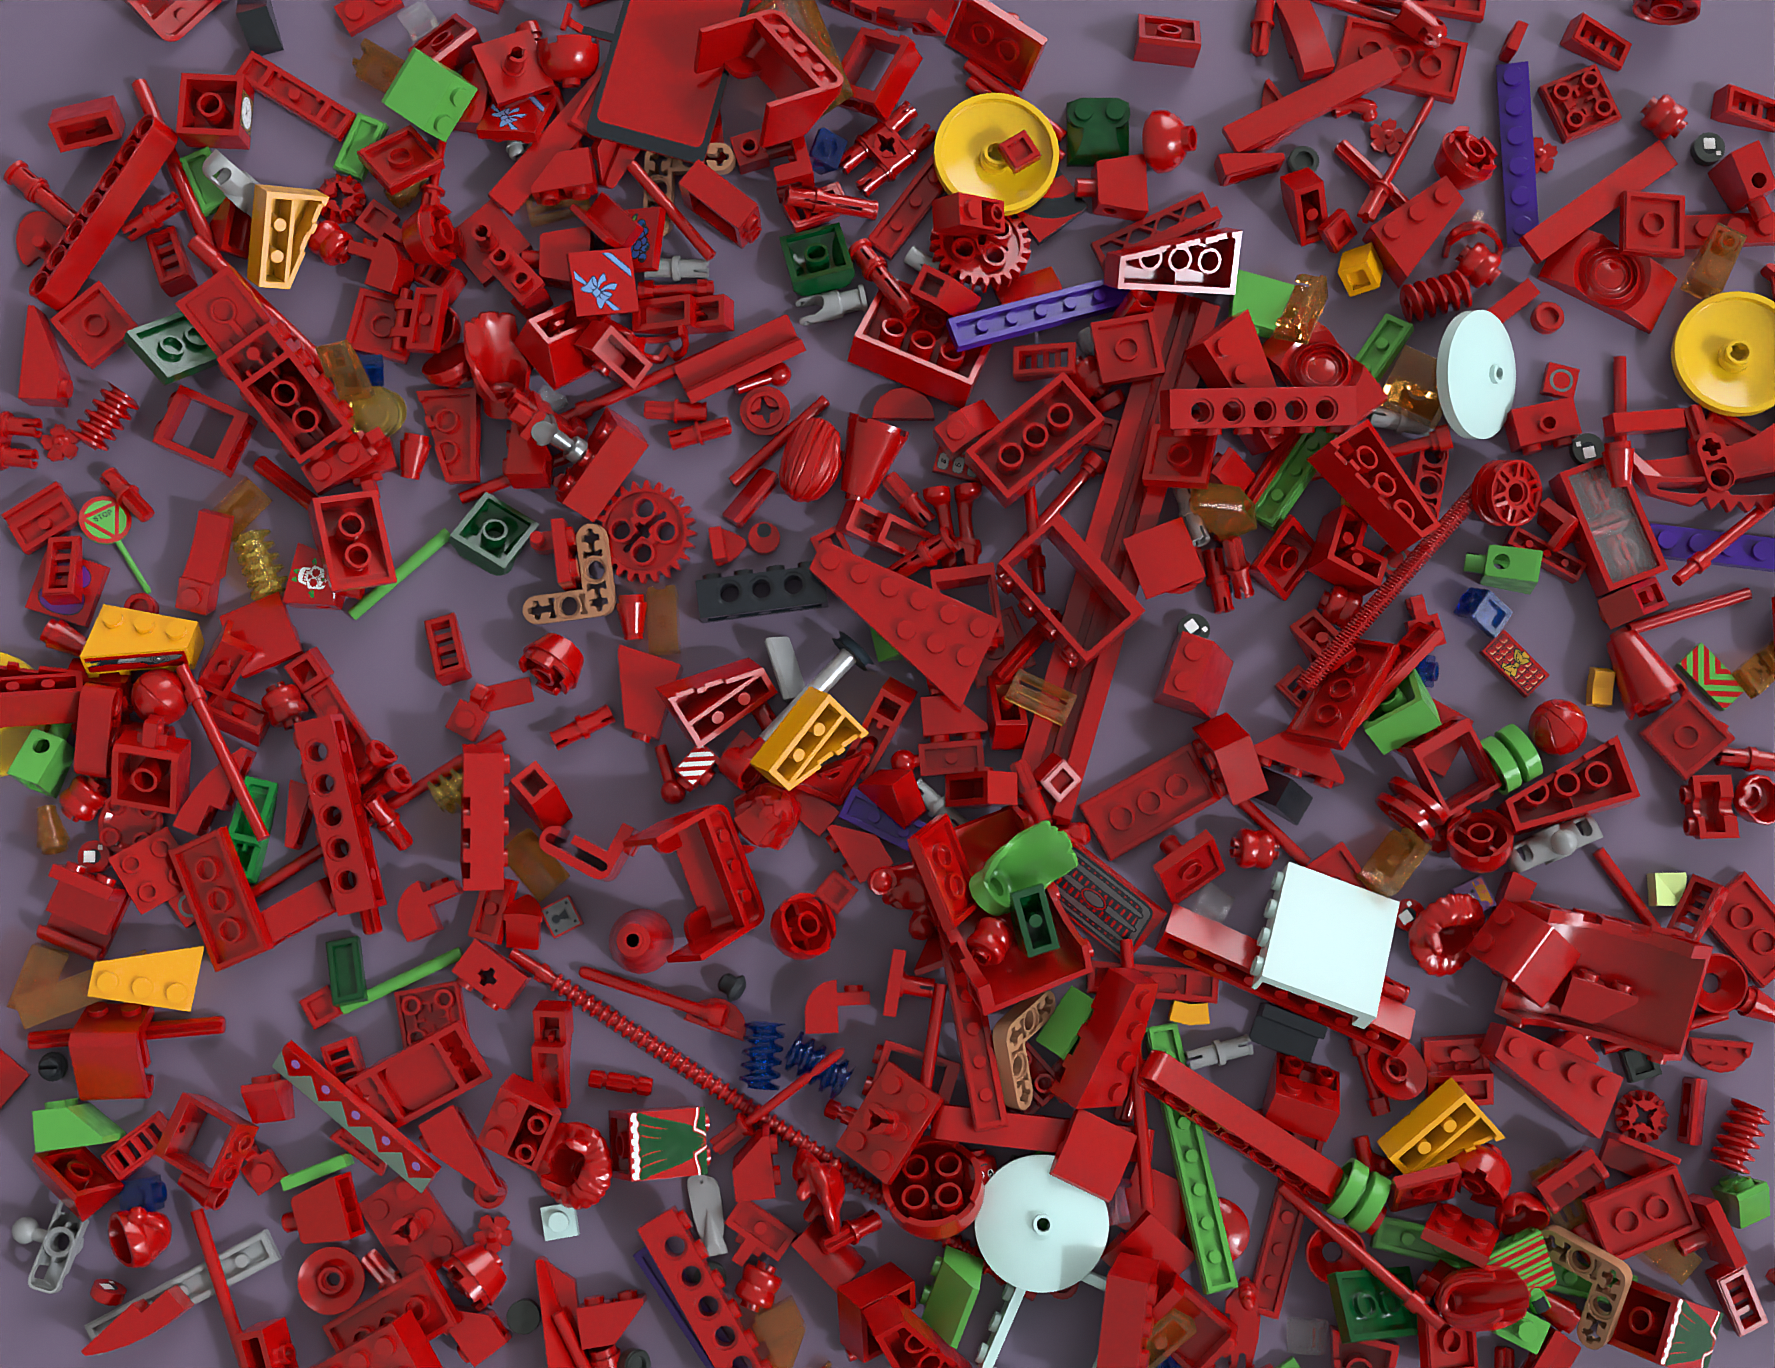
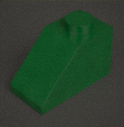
M1040 883L1011 892L1010 919L1018 949L1029 958L1060 948L1044 885Z

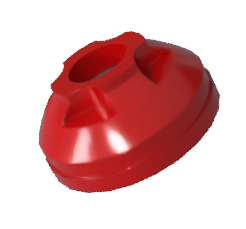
M464 342L457 343L454 347L440 352V354H434L424 363L422 373L428 382L448 387V389H454L472 378L464 353Z
M1711 953L1706 974L1711 973L1716 976L1718 987L1712 993L1706 992L1702 987L1697 1006L1711 1013L1730 1012L1736 1009L1746 997L1748 990L1747 975L1740 963L1731 956Z
M1335 1223L1366 1250L1362 1238L1356 1231L1344 1224ZM1319 1227L1309 1236L1305 1246V1260L1312 1274L1320 1281L1328 1284L1327 1274L1364 1269V1266L1341 1246V1255L1337 1260L1331 1262L1325 1260L1322 1254L1325 1244L1335 1241Z

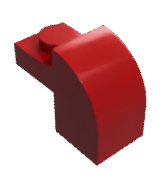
M379 236L378 242L363 238L362 243L349 240L346 252L371 261L364 284L398 297L400 296L401 288L410 289L414 277V264L403 246L383 236Z
M444 877L432 882L430 890L427 889L425 882L416 881L403 892L398 903L397 916L407 942H416L444 930L435 905L464 893L460 881H450L448 877Z
M837 979L820 984L812 991L806 1002L805 1033H839L838 1006L870 1005V991H863V985H845L844 992H838Z

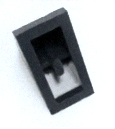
M237 0L236 15L250 51L252 50L263 56L284 50L271 0Z
M1261 766L1269 790L1250 799L1297 826L1313 797L1293 779Z

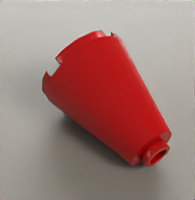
M850 412L847 419L840 489L846 492V499L859 500L861 502L864 501V498L871 500L907 441L908 431Z
M1624 627L1609 635L1611 640L1606 644L1613 671L1616 672L1615 679L1623 708L1629 720H1633L1635 713H1637L1639 718L1657 712L1673 703L1670 698L1671 696L1679 693L1680 697H1683L1689 691L1686 683L1635 629L1628 631L1627 627Z
M634 909L624 913L616 920L609 935V948L616 963L623 969L636 974L650 973L663 966L667 961L666 956L672 953L674 936L669 923L662 915L650 909ZM636 934L639 937V943L634 947L632 939Z

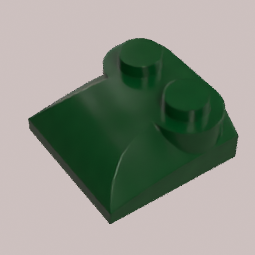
M1079 98L1066 104L1067 167H1094L1095 163L1100 160L1129 156V102L1120 98Z
M839 222L779 237L792 289L796 294L812 296L844 288L855 277L853 263Z
M485 492L450 534L449 543L463 558L492 575L501 576L512 570L515 559L530 541V534L533 531H537L539 523Z

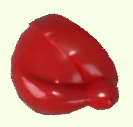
M135 1206L130 1210L114 1212L110 1216L108 1222L110 1247L116 1258L127 1267H147L168 1247L171 1241L172 1224L166 1214L147 1212L144 1208Z

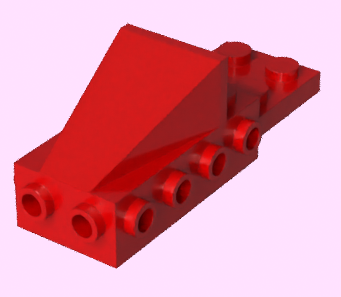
M230 264L175 303L218 357L216 360L219 362L218 367L228 380L234 381L241 390L239 393L243 400L250 407L254 406L262 416L260 419L268 431L274 432L282 441V448L290 458H295L299 464L308 458L315 461L327 451L325 446L335 440L338 444L353 433L351 428L355 423L353 418L355 412L345 399L340 401L332 391L335 389L333 383L324 373L319 375L313 366L314 359L306 350L301 339L297 338L295 341L291 339L294 334L283 320L278 322L274 316H270Z

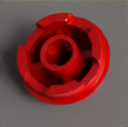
M1458 126L1452 132L1446 133L1434 158V168L1439 177L1443 178L1446 175L1457 190H1467L1490 179L1493 170L1497 167L1494 164V159L1498 155L1493 145L1485 136L1478 139L1468 133L1470 128L1468 126Z
M441 203L422 205L402 225L404 246L410 257L420 265L448 266L453 260L457 259V253L463 251L460 227L454 229L447 216L452 212Z
M547 633L524 647V654L518 661L519 667L523 673L529 670L538 679L535 684L537 687L554 696H557L560 691L566 695L570 689L576 688L584 664V657L570 640L555 633Z
M479 1243L450 1253V1258L441 1265L444 1270L448 1271L445 1275L459 1294L474 1301L471 1306L477 1312H480L487 1305L492 1306L507 1282V1277L501 1269L504 1264L499 1256L492 1249L488 1252Z

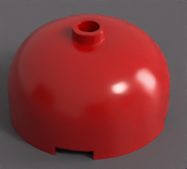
M930 1136L921 1137L893 1183L888 1185L882 1181L883 1196L894 1221L909 1234L927 1240L946 1239L965 1230L977 1217L984 1200L985 1187L980 1164L975 1154H972L968 1149L960 1145L958 1141L936 1139ZM960 1158L966 1159L974 1170L975 1185L972 1193H962L961 1191L965 1175Z

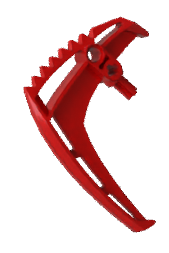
M1768 263L1760 270V274L1770 281L1775 302V264ZM1694 404L1684 408L1685 422L1690 435V439L1686 441L1688 449L1685 456L1643 460L1634 452L1632 478L1649 497L1687 507H1692L1701 500L1709 511L1719 503L1726 513H1729L1735 505L1745 514L1752 509L1753 505L1763 513L1768 511L1771 504L1775 507V494L1732 495L1728 491L1734 484L1775 476V423L1750 439L1726 446L1720 436L1716 435L1714 431H1709L1701 405ZM1711 476L1719 480L1720 487L1712 483ZM1658 488H1696L1699 494L1671 492L1660 490Z

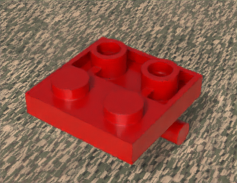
M564 518L550 519L552 530L543 532L533 531L530 534V545L538 554L547 556L554 553L558 584L565 592L579 590V583H582L580 566L575 556V552H578L576 543L577 532H574L573 526H569Z

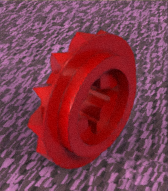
M336 174L335 177L330 179L324 178V183L321 187L316 188V190L330 197L327 205H323L320 212L326 220H334L338 224L349 223L358 218L365 208V191L361 184L350 175L341 176ZM338 189H341L344 196H348V198H344L342 201V209L335 200H332V198L337 197Z
M761 386L754 388L745 395L740 406V416L746 429L757 436L767 435L771 437L773 434L782 431L790 420V404L780 390L770 386ZM761 400L765 401L769 409H774V412L770 413L769 423H766L762 415L756 414V412L761 411Z
M1633 1090L1626 1093L1618 1101L1615 1109V1122L1619 1131L1624 1136L1641 1143L1659 1139L1662 1132L1668 1129L1666 1124L1667 1118L1670 1115L1666 1111L1665 1102L1655 1093L1647 1090ZM1636 1107L1642 1111L1652 1110L1647 1116L1649 1126L1643 1122L1634 1123L1639 1117Z

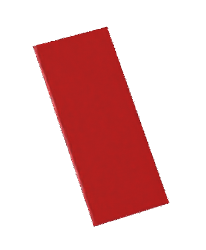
M530 677L487 686L493 690L483 710L491 712L534 702Z

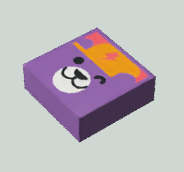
M1482 875L1450 889L1452 894H1469L1472 898H1476L1483 911L1497 905Z

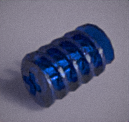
M768 1021L744 1023L745 1028L753 1031V1034L743 1036L744 1041L752 1044V1047L742 1050V1054L750 1057V1061L740 1063V1067L749 1071V1074L739 1076L740 1081L748 1084L747 1088L760 1090L780 1089V1086L772 1083L771 1080L780 1078L781 1073L772 1069V1067L782 1064V1059L774 1056V1054L782 1052L784 1047L776 1043L775 1040L784 1038L785 1033L777 1030L776 1027L786 1025V1023Z
M800 1031L784 1058L786 1059L785 1070L787 1072L795 1066L798 1067L797 1078L812 1071L814 1066L825 1058L827 1048L825 1045H822L815 1051L814 1038H811L805 1044L802 1043L803 1031ZM844 1059L839 1064L835 1062L822 1073L813 1076L807 1084L811 1086L817 1080H820L818 1091L822 1093L828 1087H831L830 1098L833 1100L841 1093L856 1066L848 1071V1059Z

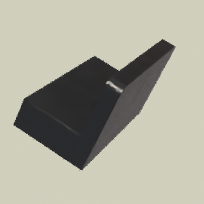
M1260 1003L1249 1037L1252 1042L1289 1056H1296L1302 1061L1310 1062L1318 1039L1325 1038L1328 1027L1272 1005Z

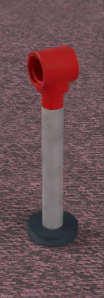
M839 631L840 638H832L840 652L749 747L743 745L741 748L733 747L722 755L718 763V769L722 775L739 789L748 791L760 782L763 775L749 762L809 686L827 693L854 664L866 672V665L874 664L865 650L847 634Z

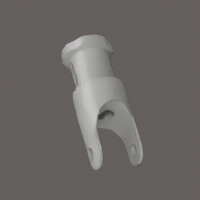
M863 284L858 285L857 289L840 293L834 290L800 298L795 302V305L800 308L812 305L823 306L816 314L802 317L799 320V324L802 326L843 318L844 314L863 310L864 313L868 311Z

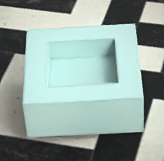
M559 1203L540 1208L545 1241L580 1234L577 1212L573 1208H566Z

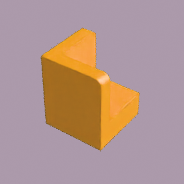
M1372 242L1342 253L1338 274L1350 297L1380 287L1384 267Z

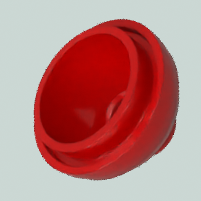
M1153 110L1146 119L1142 132L1143 152L1147 164L1157 174L1173 171L1182 163L1187 152L1196 150L1197 133L1193 125L1185 126L1184 122L1176 114L1168 110Z

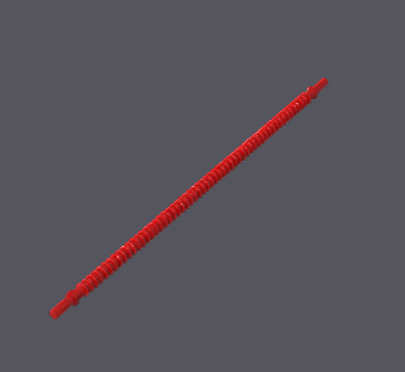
M514 948L509 954L508 959L533 974L534 980L551 986L550 991L558 990L559 997L565 995L567 997L566 1001L573 1000L575 1007L580 1005L582 1006V1012L588 1010L590 1017L595 1015L598 1017V1022L605 1021L607 1028L613 1026L614 1033L620 1031L622 1038L628 1036L630 1043L637 1042V1048H646L645 1053L652 1052L654 1059L660 1057L662 1059L661 1064L669 1063V1069L675 1067L677 1074H685L686 1080L692 1078L693 1085L701 1084V1090L707 1088L709 1095L713 1093L717 1095L716 1099L718 1101L721 1098L724 1099L725 1106L733 1105V1111L739 1109L741 1113L749 1116L761 1107L760 1103L757 1105L753 1104V1098L747 1100L745 1093L738 1094L737 1088L730 1089L728 1082L722 1084L721 1077L715 1079L713 1072L707 1074L705 1067L698 1068V1062L690 1063L689 1056L683 1058L681 1051L675 1053L673 1046L670 1048L666 1047V1041L658 1042V1036L651 1037L649 1030L643 1032L641 1025L635 1027L634 1020L628 1022L626 1015L621 1017L618 1015V1010L614 1012L610 1010V1005L603 1006L602 999L596 1001L594 994L588 996L586 989L583 991L579 990V984L573 986L571 979L564 980L563 974H555L545 962L540 964L517 948ZM768 1113L757 1122L756 1125L758 1127L763 1123H770V1130L773 1134L780 1136L781 1142L788 1141L790 1148L796 1146V1152L805 1148L820 1162L829 1163L831 1158L838 1160L843 1165L840 1173L845 1179V1184L852 1183L853 1190L860 1188L861 1195L867 1193L869 1200L876 1199L877 1205L884 1204L885 1210L888 1211L881 1182L875 1184L873 1177L869 1179L865 1177L864 1171L858 1173L857 1166L849 1167V1161L843 1163L841 1156L837 1158L833 1156L832 1150L826 1152L825 1145L817 1146V1140L811 1142L809 1135L805 1137L801 1135L800 1129L794 1131L793 1124L785 1125V1119L779 1121L777 1114L772 1116ZM962 1235L933 1240L934 1243L940 1241L942 1248H945L947 1245L984 1259L981 1252L978 1251V1246L971 1247L970 1240L962 1241ZM984 1259L982 1274L988 1273L995 1278L997 1284L1000 1286L1006 1285L1008 1282L999 1277ZM1026 1291L1024 1297L1032 1302L1038 1292Z

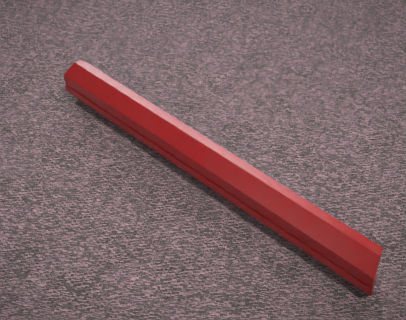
M1158 291L1155 301L1156 306L1152 312L1165 374L1162 377L1131 382L1085 538V543L1134 598H1136L1140 584L1122 540L1157 526L1168 488L1144 486L1142 482L1152 425H1160V391L1197 388L1200 374L1184 350L1214 328L1220 305L1179 292ZM1076 571L1061 624L1080 646L1088 652L1098 644L1097 642L1106 634L1108 635L1122 621ZM1125 633L1081 671L1076 666L1071 668L1060 656L1062 652L1060 647L1056 643L1054 644L1021 759L1028 760L1033 772L1051 753H1055L1062 757L1082 779L1060 802H1057L1044 788L1040 790L1049 814L1052 816L1046 819V821L1050 822L1051 826H1069ZM1018 789V794H1017L1018 805H1017V806H1018L1024 813H1027L1028 811H1027V809H1026V806H1025V804H1024L1023 799H1022V798H1018V795H1020V792H1019V789Z

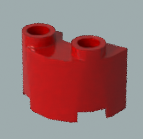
M1692 775L1687 785L1680 786L1679 800L1682 805H1685L1683 832L1686 836H1693L1695 839L1740 838L1737 816L1732 812L1734 792L1731 775Z

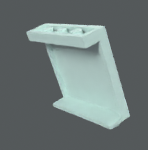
M1288 862L1281 872L1276 871L1270 888L1275 891L1273 899H1269L1264 911V917L1268 918L1266 927L1262 928L1257 940V946H1260L1261 950L1259 956L1254 958L1250 969V974L1254 975L1251 988L1257 989L1262 982L1352 1014V1025L1365 1029L1377 1016L1400 902Z

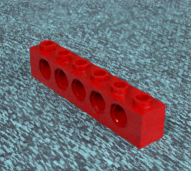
M1357 386L1206 388L1160 391V430H1171V436H1191V430L1202 429V436L1222 435V429H1233V435L1253 434V428H1264V434H1284V428H1295V434L1315 433V427H1326V433H1344L1345 426L1357 425ZM1319 402L1324 407L1322 418H1319L1316 414V406ZM1226 403L1232 408V417L1229 421L1223 416V407ZM1257 403L1263 408V416L1260 420L1254 415V407ZM1287 403H1290L1294 409L1291 419L1285 414ZM1194 404L1198 405L1201 409V418L1198 421L1191 415V409Z
M330 714L294 723L293 741L301 755V775L308 785L310 794L308 796V805L310 811L315 816L317 824L315 835L318 844L322 846L324 854L323 870L330 880L332 889L330 900L333 908L337 910L338 916H343L387 905L366 811L362 805V794L343 714ZM321 744H323L327 750V754L324 759L320 757L318 752L319 746ZM329 775L334 781L332 791L326 786V779ZM336 807L340 810L342 815L341 821L339 823H337L333 817V812ZM343 839L349 845V852L347 855H345L341 850V842ZM350 871L356 876L355 887L351 886L348 881Z
M676 1205L640 1225L637 1230L714 1368H735L733 1360L738 1356L749 1358L752 1368H774L767 1357L762 1360L756 1348L760 1344L751 1328L745 1330L739 1318L743 1314L734 1298L729 1300L722 1288L726 1286V1283L717 1268L714 1270L710 1268L706 1260L709 1257V1253L702 1240L699 1238L695 1241L689 1229L693 1225L685 1210L678 1211ZM672 1236L680 1237L685 1245L684 1251L681 1253L671 1252L667 1247L668 1238ZM688 1266L697 1267L701 1272V1280L696 1283L687 1281L683 1274L684 1269ZM704 1296L714 1297L718 1302V1309L714 1312L704 1311L700 1305V1299ZM721 1326H729L733 1329L735 1338L730 1342L721 1341L717 1336V1329Z

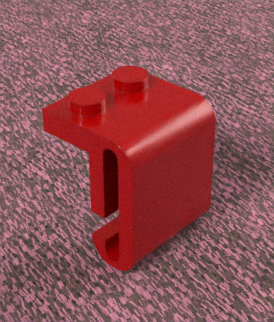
M622 823L608 850L583 837L574 835L570 843L606 862L607 869L603 871L555 844V840L558 837L567 840L571 832L570 830L560 826H550L541 833L539 838L540 848L545 853L594 879L604 882L613 881L619 875L628 856L634 857L640 846L624 848L622 841L640 832L625 823Z
M67 861L66 865L53 864L48 876L59 881L45 910L50 912L51 916L47 925H38L37 938L92 961L103 960L130 904V896L125 888L116 884L117 880L101 873H97L96 876L87 872V867L72 861Z
M1505 898L1501 900L1465 949L1471 957L1493 969L1517 990L1520 989L1519 993L1540 1008L1546 1005L1582 955L1548 923Z
M96 1002L87 1004L69 1036V1051L80 1100L149 1099L154 1088V1076L145 1075L144 1068H148L151 1063L145 1031L155 1014L154 1006L129 1002L119 1004Z

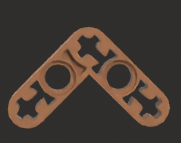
M710 143L707 152L709 158H719L720 153L724 152L728 160H724L722 166H719L715 160L705 159L703 163L706 164L707 161L708 167L719 175H725L733 171L737 160L732 149L724 143ZM646 152L644 171L656 184L664 183L667 185V193L665 195L674 204L675 176H685L691 167L684 166L681 160L665 156L667 161H662L661 163L662 173L664 175L668 174L665 177L659 175V167L653 161L659 158V154ZM644 190L643 208H649L652 204L658 206ZM667 215L665 216L663 236L668 235L674 225Z
M586 524L576 534L582 590L530 597L523 605V615L528 622L532 624H550L602 617L614 611L616 607V593L609 539L606 530L602 526ZM590 530L594 534H599V540L594 541V548L597 552L602 551V556L587 557L586 552L593 553L592 544L585 541V537L590 535ZM594 561H599L604 566V574L597 580L593 579L588 572L590 564ZM606 583V588H600L601 597L608 600V604L603 605L602 611L599 606H594L593 600L598 599L599 595L598 589H591L590 584ZM567 597H572L577 602V610L573 615H567L562 610V602ZM539 601L540 606L554 605L555 612H543L540 616L541 619H539L537 614L532 613V608L537 607V602Z
M1044 991L1020 1001L995 1024L993 1029L994 1051L1004 1103L1008 1108L1026 1110L1031 1104L1033 1087L1025 1042L1049 1020L1055 1011L1056 1001L1052 991Z
M1550 1225L1541 1231L1550 1260L1592 1283L1577 1327V1335L1584 1346L1592 1350H1598L1605 1346L1614 1334L1632 1282V1271L1628 1264L1561 1226ZM1550 1236L1555 1237V1244L1558 1245L1556 1248L1551 1246L1552 1240L1549 1238ZM1578 1250L1588 1254L1591 1260L1590 1267L1579 1263L1576 1257ZM1615 1270L1617 1272L1616 1278L1619 1280L1609 1288L1607 1286L1611 1284L1613 1274L1610 1271ZM1598 1296L1606 1297L1612 1305L1611 1312H1605L1599 1307L1597 1302ZM1599 1320L1602 1321L1596 1330V1334L1599 1337L1595 1338L1591 1327Z

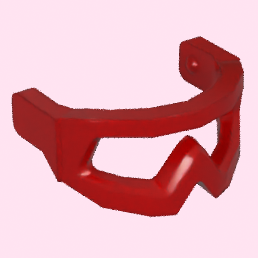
M1478 220L1467 221L1453 228L1445 237L1441 255L1442 258H1448L1450 248L1455 242L1464 236L1477 232H1482L1494 239V253L1500 257L1505 247L1498 233L1489 224Z
M679 324L677 332L666 336L637 337L634 334L627 335L628 341L651 363L664 364L668 356L675 362L680 360L687 354L689 346L688 328L684 324ZM681 338L682 346L676 352L668 345L662 348L659 355H651L644 352L645 344L666 343Z

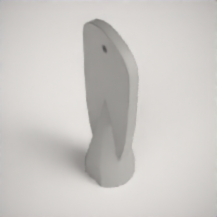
M691 1176L687 1180L691 1209L698 1234L709 1253V1257L728 1253L727 1246L723 1240L724 1213L719 1184L711 1176Z

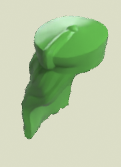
M1046 820L1018 833L987 860L982 870L971 877L969 888L972 897L984 911L991 915L1000 916L1010 913L1011 892L1040 883L1046 889L1054 880L1065 876L1078 866L1076 853L1072 850L1073 845L1064 831H1058L1057 827L1051 826L1050 822Z

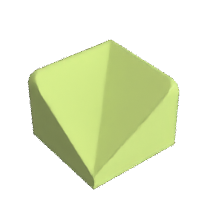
M1686 872L1647 874L1648 905L1677 906L1685 891Z

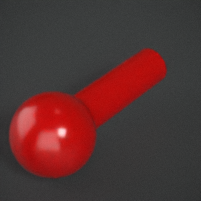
M781 362L768 368L767 372L734 384V390L739 395L768 384L776 387L785 386L791 379V370L787 364Z
M667 745L656 746L654 749L664 781L660 790L661 797L668 804H679L686 796V789L676 781Z

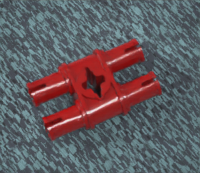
M906 100L890 114L887 121L877 118V122L862 135L858 134L855 137V144L834 159L839 169L844 168L842 172L845 175H848L850 171L866 158L873 161L875 167L855 182L860 192L864 191L862 195L866 198L886 181L894 182L896 176L911 163L915 164L919 158L918 155L936 139V132L934 129L929 131L931 126L927 123L907 140L900 137L898 131L918 117L915 108L912 106L909 109L911 104ZM881 146H884L886 149L891 146L892 152L890 153L888 150L881 152Z
M9 411L0 413V470H5L9 466L37 468L38 462H32V459L39 460V454L36 449L10 448L13 435L40 438L42 431H36V428L43 429V422L40 418L14 417Z

